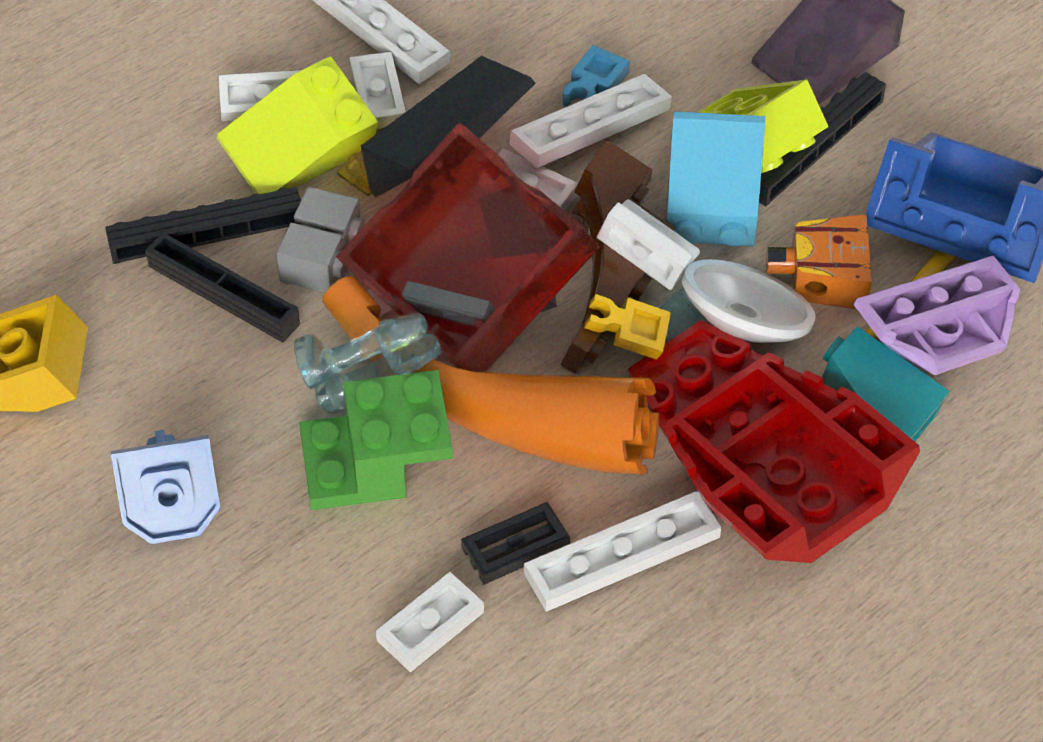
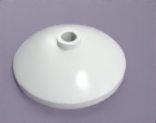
M712 259L695 261L689 264L684 272L682 284L692 304L711 324L734 337L758 343L787 342L807 335L813 327L816 316L809 302L793 288L764 272L738 263Z

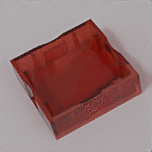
M459 122L415 170L403 190L374 214L340 251L336 258L456 368L467 371L486 372L600 247L580 223L542 191L518 178L497 153ZM411 281L490 301L492 307H496L497 310L485 323L478 319L474 323L476 327L418 313L404 300L402 293L406 282Z

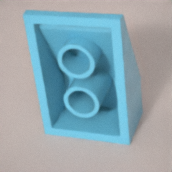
M673 112L666 222L674 226V232L691 244L754 246L758 219L765 116Z

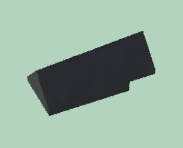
M481 55L361 145L370 192L376 198L409 179L415 185L455 163L536 84L534 80L528 75Z

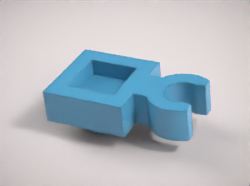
M592 45L571 71V82L563 89V105L567 107L574 99L580 98L584 100L619 85L629 73L630 61Z

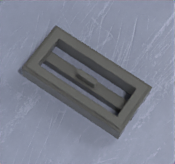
M411 281L406 282L402 293L404 300L418 313L492 332L500 331L504 316L498 313L499 310L496 307H492V303L487 300Z

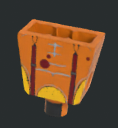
M867 215L798 222L794 225L792 247H767L766 274H792L793 289L808 302L856 309L853 305L856 299L870 295L872 284Z

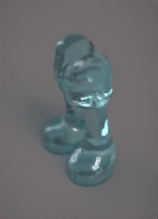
M412 313L382 320L379 322L378 327L337 347L326 348L324 343L314 334H307L295 339L294 353L299 370L307 387L310 389L315 388L317 401L323 410L330 414L345 409L343 382L409 374L437 358L441 354L440 343L434 335L425 334L428 325L421 313ZM379 354L384 356L353 371L341 373L370 357Z

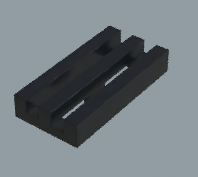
M548 501L461 539V549L465 555H469L470 563L474 570H478L479 578L483 585L523 568L524 563L570 544L569 534ZM547 521L548 523L530 532H521L541 522ZM507 538V542L481 553L480 549Z

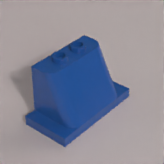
M930 132L915 144L894 137L889 139L865 214L867 215L868 227L971 262L994 255L1009 275L1032 283L1036 282L1043 264L1042 168Z

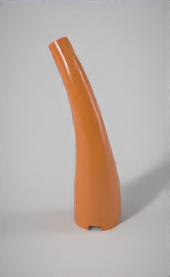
M344 277L331 285L325 292L322 299L325 307L356 346L386 376L439 370L447 419L490 441L525 454L564 465L604 473L645 475L648 473L647 466L642 465L643 459H654L659 429V413H650L646 395L656 394V389L651 379L509 374L467 371L454 368L427 356L400 339L380 319L381 307L355 277Z

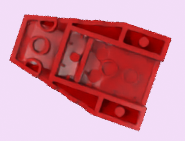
M702 320L665 343L663 353L657 360L646 356L628 368L631 378H649L652 380L656 394L646 395L648 408L651 413H659V426L705 504L766 560L812 563L888 509L920 453L919 444L855 392L841 387L839 390L831 388L823 383V377L808 370L803 374L784 365V359L770 352L765 355L751 350L750 343L734 337Z

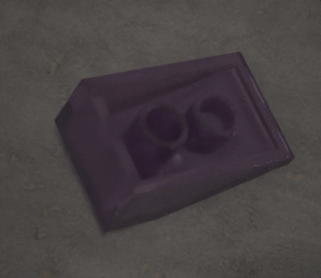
M802 0L752 57L751 64L777 83L807 79L818 104H821L847 85L852 78L858 77L899 47L905 10L891 0Z

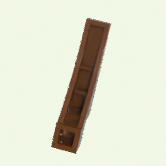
M606 140L585 168L574 191L582 199L591 235V247L593 248L591 290L585 316L577 335L560 364L575 375L586 360L594 364L608 343L602 337L606 331L594 332L584 328L585 322L591 314L604 318L600 311L589 308L590 301L595 294L611 299L617 307L621 308L627 298L631 297L638 301L652 280L651 277L646 275L647 273L596 238L609 212L618 202L623 204L626 200H631L673 231L675 230L674 226L641 206L650 190L644 183L651 168Z

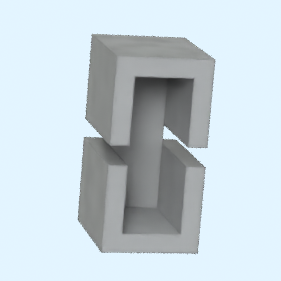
M308 187L294 215L295 222L302 223L303 225L290 223L276 252L279 279L281 282L326 292L337 281L338 277H345L350 263L351 248L353 244L359 245L363 238L365 219L360 218L359 199Z

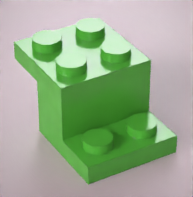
M439 370L343 382L346 416L299 422L311 510L406 498L404 465L453 459Z

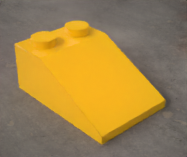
M57 294L0 314V411L38 412L77 399L88 326Z

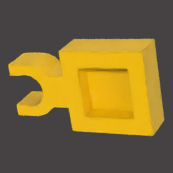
M595 294L590 301L589 308L600 311L604 318L591 314L585 322L584 328L594 332L616 333L614 346L657 360L663 353L671 312L631 298H627L620 308L611 299Z

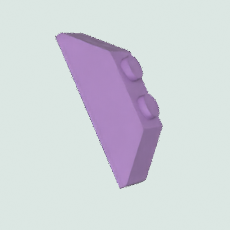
M993 255L857 298L853 305L888 349L912 365L937 375L1004 351L1007 347L1020 288Z

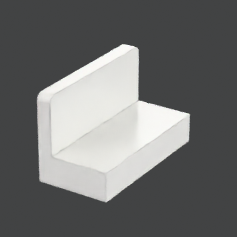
M626 200L623 204L618 202L613 207L596 237L669 290H672L683 276L687 266L693 263L700 253L696 246L631 200Z

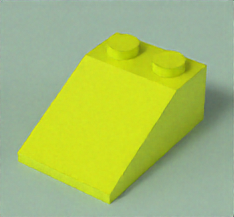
M329 56L292 75L217 134V140L254 193L264 194L281 188L299 187L361 155V145L376 135L378 121L333 58Z
M807 79L736 88L697 112L765 116L761 173L780 166L783 163L782 156L788 152H798L816 142L814 136L828 128V124Z

